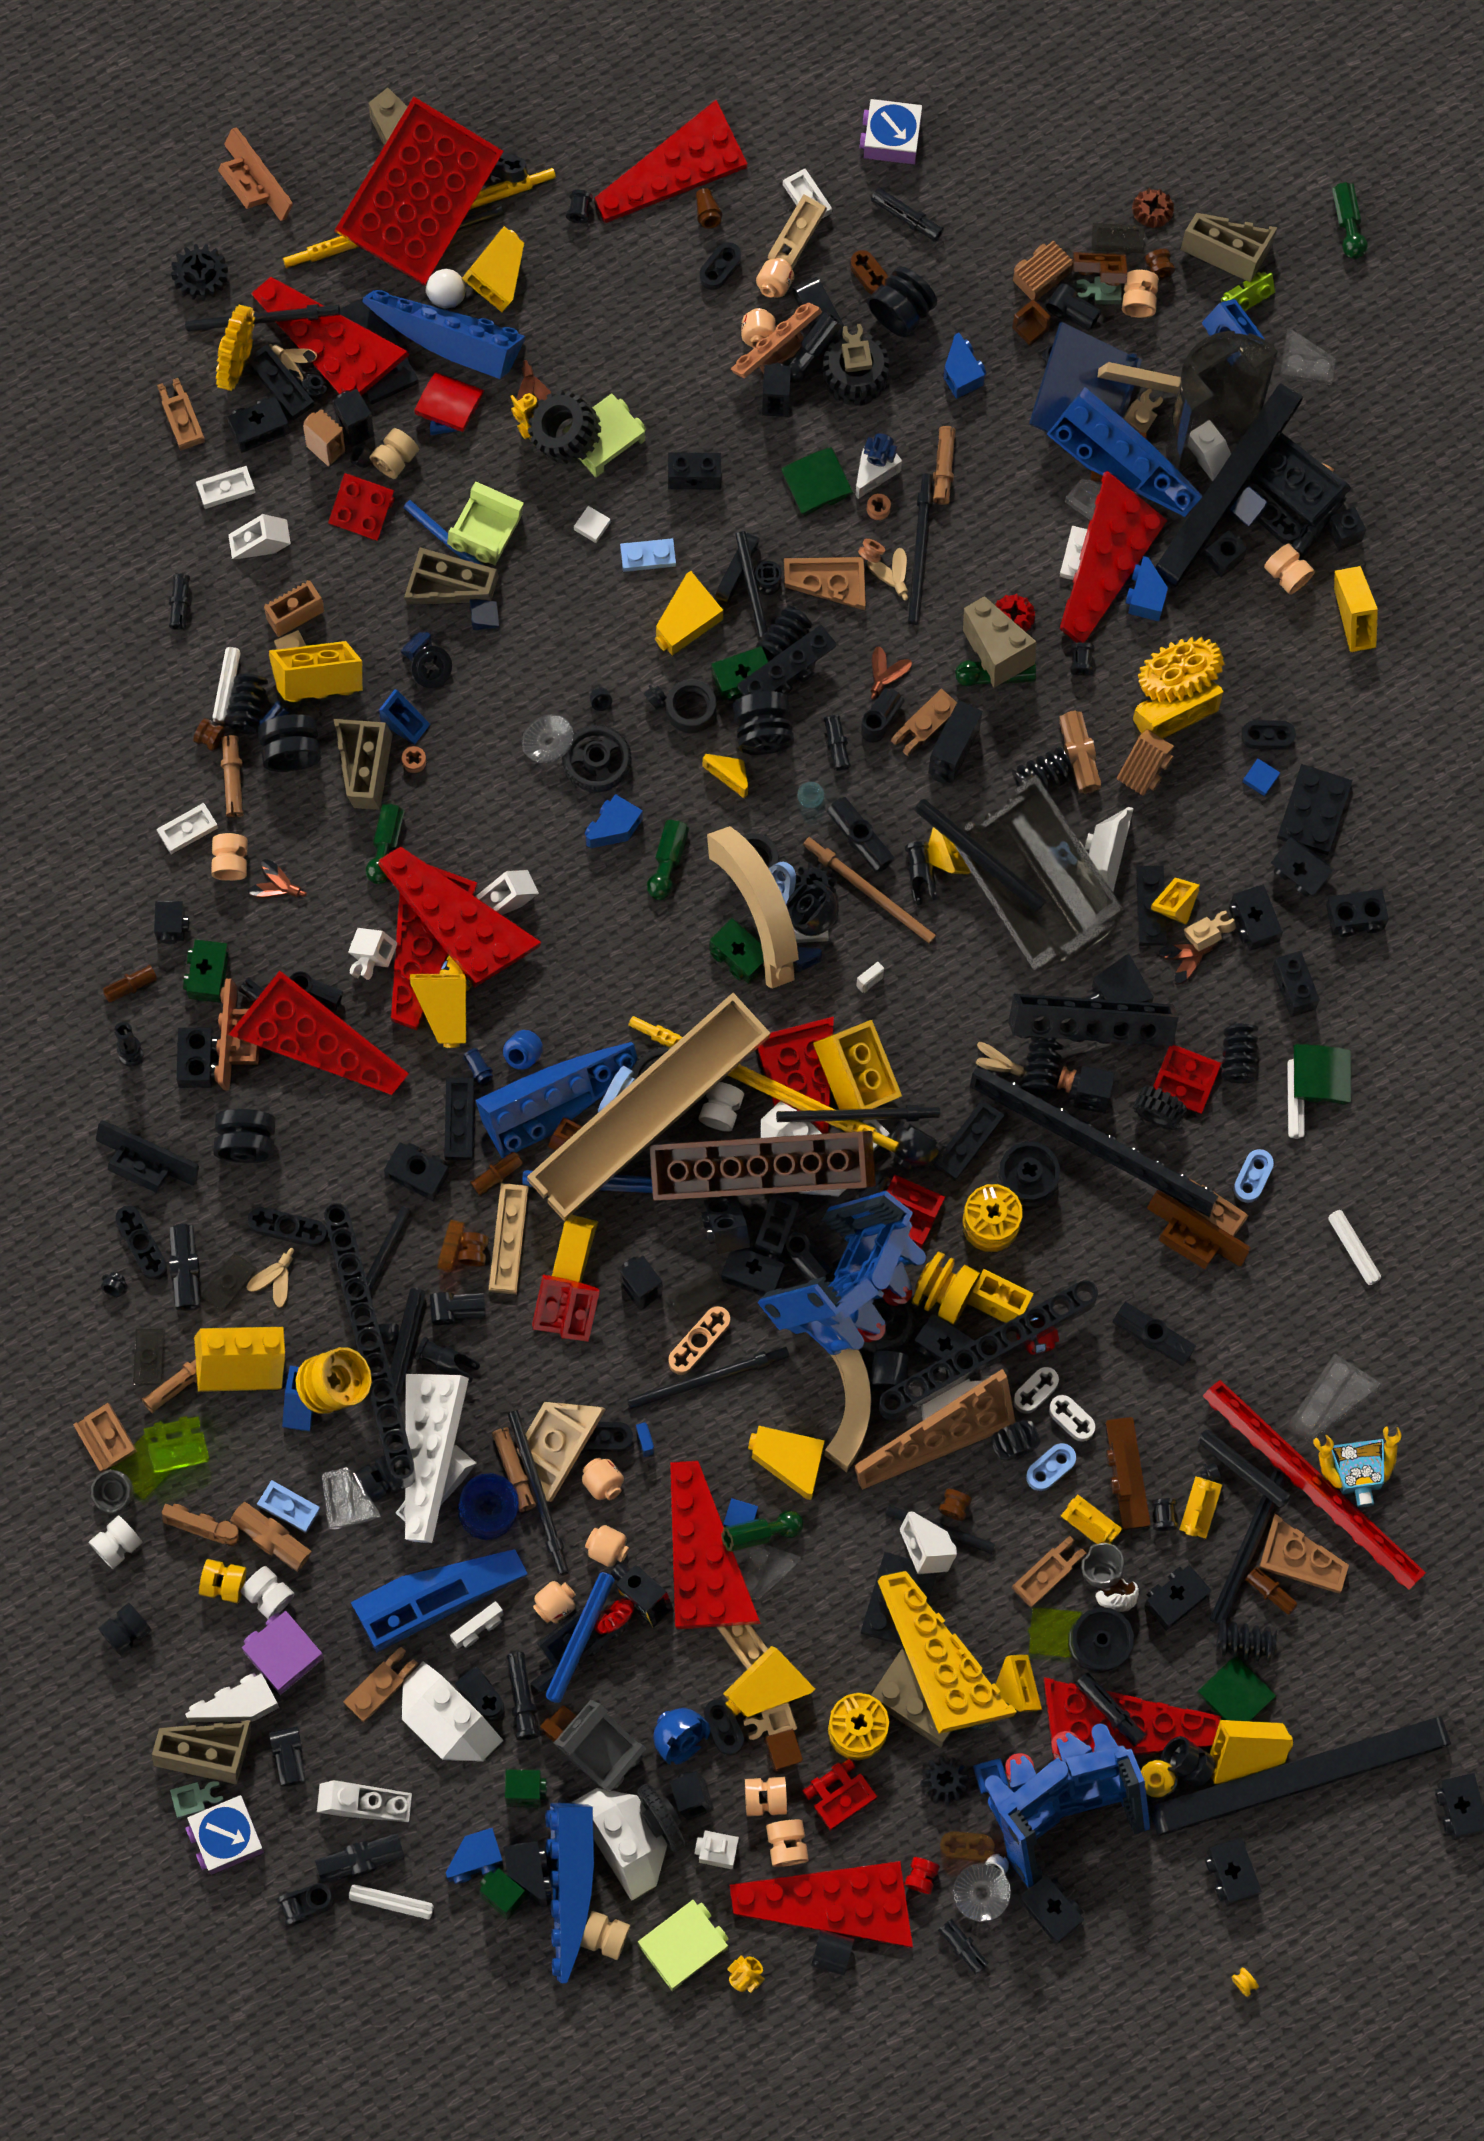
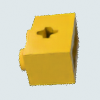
M983 1269L967 1304L1007 1323L1026 1312L1034 1293Z

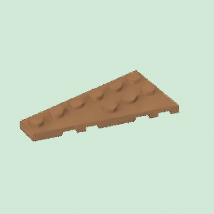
M1001 1369L854 1465L862 1490L993 1436L999 1429L1014 1424L1015 1417L1009 1384L1004 1370Z

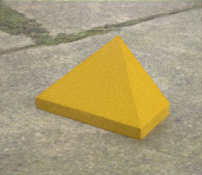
M705 754L703 757V767L741 797L745 798L748 795V782L744 761L742 759Z
M933 827L929 848L927 849L929 863L949 873H971L972 870L966 854Z
M1174 878L1151 904V910L1186 925L1200 885Z
M1007 1656L995 1684L1001 1691L999 1695L1006 1703L1011 1704L1019 1712L1042 1710L1029 1656Z

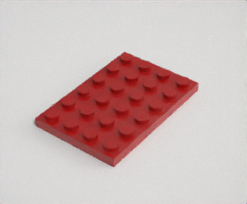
M413 96L334 231L425 286L504 151Z

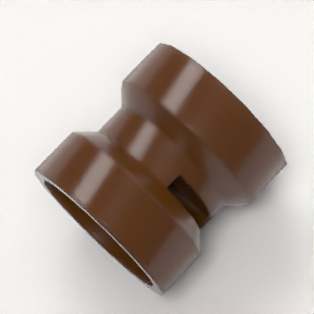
M475 1232L462 1233L461 1244L463 1245V1250L459 1252L458 1262L468 1266H485L486 1255L483 1252L488 1247L489 1237Z

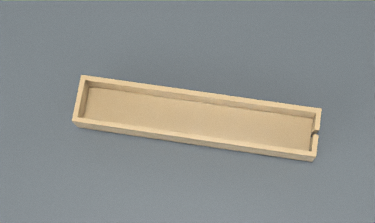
M732 993L527 1176V1181L543 1198L549 1196L548 1204L565 1221L769 1038L770 1032L743 1002Z

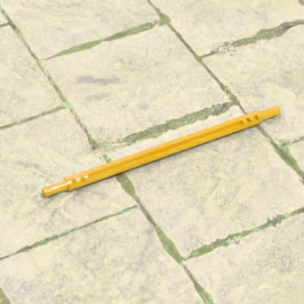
M551 168L530 176L528 175L521 182L504 181L483 188L470 209L530 190L533 185L556 178L554 169ZM340 236L306 247V251L285 257L283 262L285 267L288 268L309 260L315 262L359 246Z
M635 1016L629 1021L630 1027L651 1036V1040L667 1047H673L683 1038L679 1034L673 1033L660 1025L653 1026ZM740 1064L728 1074V1076L801 1111L835 1110ZM859 1120L824 1121L845 1132L872 1131L873 1143L894 1153L898 1149L899 1142L876 1132V1128L870 1127Z

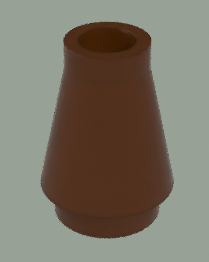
M707 188L700 189L696 192L697 221L704 228H715L721 223L723 213L713 198L711 190Z

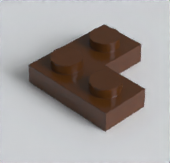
M1073 253L1074 272L1082 275H1092L1094 272L1100 273V282L1109 286H1118L1121 283L1127 284L1126 254Z

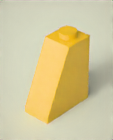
M504 226L461 278L501 312L511 303L514 297L524 242L519 239V236L514 231L508 230Z
M1361 566L1336 570L1334 591L1350 652L1376 648L1378 608Z
M692 571L685 575L656 625L655 640L658 646L663 651L667 649L672 656L723 620V609Z
M410 974L411 986L437 1042L443 1043V1047L457 1048L460 1047V1043H466L465 974Z
M571 1215L565 1221L552 1276L582 1282L598 1221Z
M758 1426L757 1434L751 1433L748 1446L749 1450H753L752 1459L801 1496L812 1500L824 1440Z
M771 1646L723 1695L728 1699L725 1704L735 1715L741 1713L749 1717L808 1695L815 1688L777 1648Z
M1220 1720L1210 1752L1215 1761L1214 1772L1211 1776L1214 1784L1225 1783L1285 1764L1288 1753L1291 1752L1293 1747L1292 1736L1288 1733L1283 1723Z

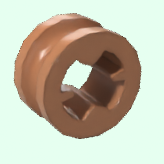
M883 494L872 495L867 502L868 515L874 520H883L888 517L891 507L889 498ZM877 502L883 503L885 510L881 508V512L875 511Z
M864 539V547H860L859 554L870 562L879 563L881 560L880 555L884 554L885 548L875 540Z
M412 746L404 750L402 753V763L405 770L410 773H418L426 766V755L421 748ZM419 755L420 763L413 762L409 764V756L416 757Z
M1064 1066L1056 1089L1064 1088L1067 1093H1070L1077 1070L1069 1071Z

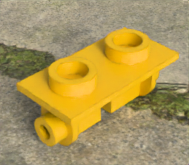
M528 393L517 401L512 395L510 397L514 407L511 408V411L516 420L520 422L517 428L524 439H530L532 436L528 434V428L532 426L528 424V421L534 415L531 413L533 408L537 409L539 407L537 398Z
M1195 1476L1179 1530L1191 1536L1207 1538L1222 1484Z
M1079 1495L1070 1501L1067 1509L1061 1515L1063 1519L1096 1544H1111L1122 1530L1120 1526Z

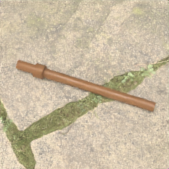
M810 837L805 840L803 846L815 854L820 863L826 867L830 866L929 944L935 939L936 935L837 859L833 851L829 848L824 849Z

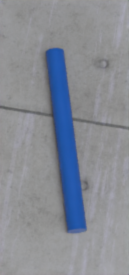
M411 500L404 505V509L461 559L484 565L475 556L466 552L456 551L448 545V533Z

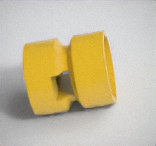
M207 1559L200 1579L199 1595L211 1598L221 1595L222 1600L238 1604L242 1596L240 1591L245 1584L247 1568L233 1564L224 1567L223 1562ZM219 1574L224 1575L221 1587L217 1586Z

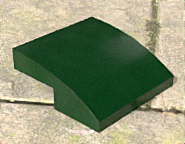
M832 447L810 454L781 468L804 516L826 504L834 505L854 494Z
M1294 1045V1098L1314 1103L1322 1100L1342 1105L1351 1103V1050L1320 1045Z
M1238 1657L1232 1658L1197 1691V1694L1223 1720L1250 1722L1276 1697Z

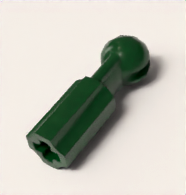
M1344 182L1332 188L1339 226L1345 228L1347 234L1342 244L1343 251L1351 259H1358L1366 253L1368 245L1365 237L1359 234L1357 225L1361 223L1354 184Z
M967 660L961 662L955 670L956 680L963 686L970 687L975 684L991 683L987 670L984 671L981 665L982 662ZM1036 664L1002 684L1035 682Z
M382 804L373 840V845L377 848L376 858L369 861L366 866V876L374 884H382L389 879L378 865L379 859L388 855L390 851L396 849L405 811L397 805Z
M670 819L664 825L655 857L659 863L656 874L647 881L649 895L657 900L667 898L673 891L670 875L672 868L680 863L689 832L687 824L681 821Z
M784 1511L773 1522L768 1523L766 1519L760 1518L723 1527V1533H721L722 1542L727 1551L732 1552L769 1543L771 1535L775 1534L794 1538L803 1529V1519L796 1512Z

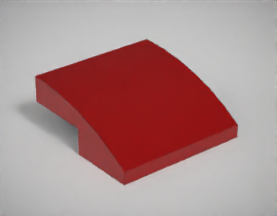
M435 372L416 405L415 415L464 433L472 413L474 414L484 390Z
M1173 1044V1046L1168 1048L1153 1087L1156 1090L1159 1088L1165 1093H1171L1172 1097L1176 1096L1179 1098L1178 1101H1182L1188 1109L1202 1114L1222 1063Z
M894 1175L887 1192L913 1212L909 1220L912 1228L908 1236L922 1249L945 1197Z
M543 1275L532 1322L533 1330L560 1333L561 1338L589 1342L600 1290L573 1280Z

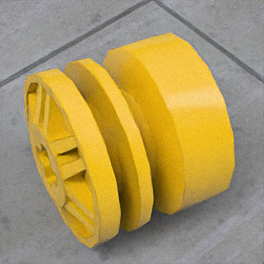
M987 1184L977 1188L968 1197L964 1208L962 1228L966 1239L975 1248L985 1252H998L1007 1248L1016 1239L1022 1220V1205L1018 1196L1009 1188L999 1184ZM993 1211L998 1212L997 1216L993 1218L988 1217L989 1213L991 1214Z
M938 1251L923 1269L915 1286L916 1290L912 1303L919 1306L925 1296H927L928 1300L924 1310L929 1311L938 1302L941 1304L938 1317L954 1325L967 1305L981 1273L967 1265L961 1267L957 1274L953 1273L952 1270L955 1262L953 1258L948 1260L944 1268L941 1267L945 1254Z
M341 1347L305 1360L299 1367L296 1376V1388L301 1401L308 1409L318 1414H328L363 1401L369 1393L372 1383L370 1368L361 1354L351 1348Z
M854 1693L846 1695L839 1700L831 1711L828 1726L829 1740L836 1752L847 1759L853 1760L867 1759L878 1753L884 1745L888 1733L889 1719L887 1710L879 1700L869 1694ZM858 1718L862 1719L865 1727L861 1726L859 1730L854 1729L855 1724L853 1722H857Z

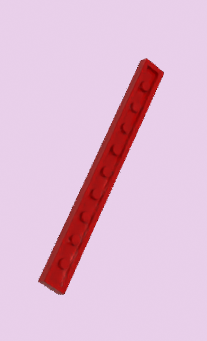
M1221 1380L1206 1391L1203 1397L1209 1402L1210 1406L1228 1419L1233 1428L1245 1435L1252 1446L1261 1450L1276 1468L1281 1469L1291 1479V1482L1296 1487L1301 1488L1311 1497L1315 1505L1327 1512L1332 1517L1334 1523L1344 1528L1358 1545L1363 1546L1373 1556L1378 1564L1384 1566L1393 1574L1398 1583L1410 1590L1426 1574L1422 1568L1342 1493L1333 1487L1326 1478Z

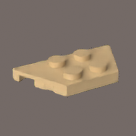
M553 1402L543 1403L526 1432V1437L548 1502H552L604 1414L605 1408Z

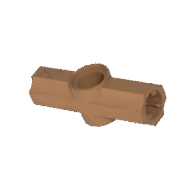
M1076 710L1067 712L1059 717L1065 741L1064 751L1071 762L1078 793H1092L1101 788V780L1095 763L1096 752L1092 738L1088 737L1082 712H1077Z
M245 1501L236 1509L230 1519V1522L250 1536L259 1548L271 1556L274 1554L296 1572L305 1565L312 1554V1551L290 1536L289 1531L272 1518H266Z

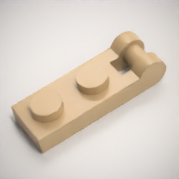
M803 194L769 252L768 259H784L793 269L825 214L827 207ZM785 245L792 249L789 255L782 252Z

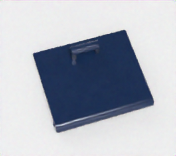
M1061 322L1029 425L1048 433L1084 387L1123 418L1127 411L1134 385L1098 378V369L1108 362L1140 368L1142 359L1137 358L1138 355L1127 354Z

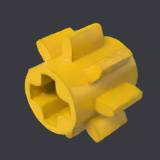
M741 1955L727 1968L732 1973L729 1976L730 1984L740 1992L748 1990L752 1993L764 1981V1978L760 1975L763 1972V1967L754 1957L748 1956L744 1959Z

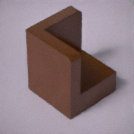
M1033 299L1014 315L1012 328L1030 346L1049 330L1051 317Z
M561 1706L550 1720L547 1718L543 1722L540 1730L555 1742L576 1715L565 1706Z
M793 1728L765 1738V1744L775 1773L780 1772L782 1768L802 1762L803 1758Z

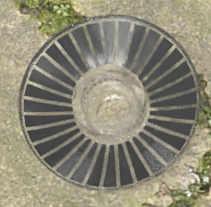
M545 715L537 718L524 731L522 737L524 753L529 759L537 763H550L560 759L572 745L574 738L572 726L565 718L559 715Z
M979 1863L965 1868L958 1875L954 1883L953 1897L957 1908L964 1916L974 1921L986 1922L996 1919L1006 1910L1011 1897V1889L1007 1877L1001 1870L990 1864ZM979 1888L986 1889L987 1897L984 1899L978 1898L976 1891Z

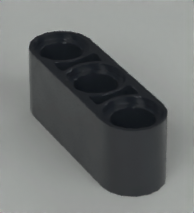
M817 277L792 287L794 298L799 307L811 303L822 311L819 316L809 323L811 329L826 311L841 321ZM844 324L831 342L836 344V338L842 336ZM830 343L824 349V352L828 351V346L830 345Z

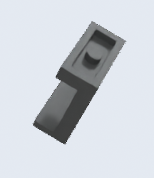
M590 1700L556 1739L554 1744L600 1788L610 1792L623 1782L626 1772L641 1761L646 1747L635 1741L613 1720L600 1703Z

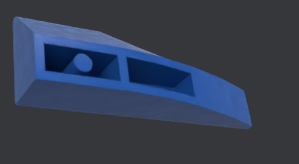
M373 290L363 297L365 305L409 339L452 362L498 379L509 373L525 341V336L518 334L517 330L510 327H499L494 325V322L489 319H478L392 296L382 290Z
M1086 387L1083 388L1047 433L1051 439L1086 468L1102 476L1104 472L1109 471L1130 490L1184 517L1202 498V495L1148 440Z
M629 1042L575 1057L523 1077L475 1100L482 1123L500 1156L504 1158L511 1152H517L551 1136L563 1117L572 1120L606 1094L620 1068L625 1066L632 1070L635 1062L638 1060L634 1044Z
M514 1549L401 1576L352 1601L351 1605L373 1648L378 1653L527 1576L528 1573Z
M550 1803V1810H546L545 1819L546 1827L551 1829V1839L546 1840L547 1857H551L552 1869L550 1876L551 1888L553 1889L551 1915L554 1918V1929H552L551 1940L552 1946L556 1949V1958L552 1959V1974L557 1976V1980L560 1983H567L580 1948L592 1893L594 1868L593 1806L589 1804Z

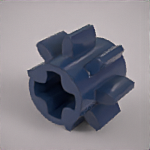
M880 433L876 434L874 439L868 437L864 447V454L868 455L867 461L879 467L885 466L887 461L893 463L897 453V446L893 445L894 440L890 436Z

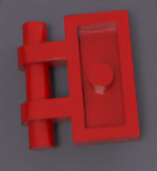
M850 1759L841 1764L836 1763L831 1767L832 1770L820 1779L816 1777L810 1781V1786L802 1790L808 1800L817 1794L820 1796L822 1801L814 1805V1809L830 1831L877 1799L876 1794L861 1773L852 1780L847 1773L855 1768ZM839 1779L843 1786L830 1794L826 1788Z

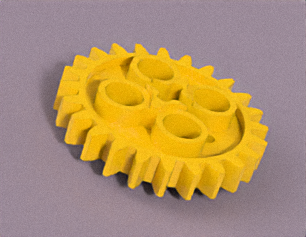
M239 304L238 307L236 306L235 312H232L231 319L229 318L228 327L225 329V336L222 337L218 349L217 362L219 363L216 368V385H218V388L229 391L235 389L242 375L243 367H245V361L251 353L253 345L252 331L255 327L253 324L255 311L251 307Z
M1191 637L1185 643L1183 639H1180L1177 645L1171 642L1169 643V648L1161 647L1159 654L1152 653L1153 659L1144 661L1146 666L1140 667L1141 673L1138 674L1142 691L1146 697L1150 696L1151 700L1158 698L1159 702H1163L1167 698L1170 703L1175 697H1178L1179 701H1182L1184 695H1188L1191 698L1193 697V692L1198 691L1201 693L1203 692V686H1211L1210 680L1218 679L1217 673L1223 672L1221 666L1224 665V658L1220 648H1218L1216 643L1212 644L1210 639L1204 642L1203 638L1200 637L1195 642L1193 637Z

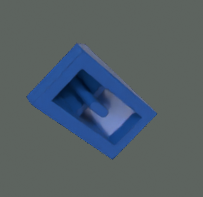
M394 689L379 709L380 721L385 722L390 730L414 745L430 725L396 689Z

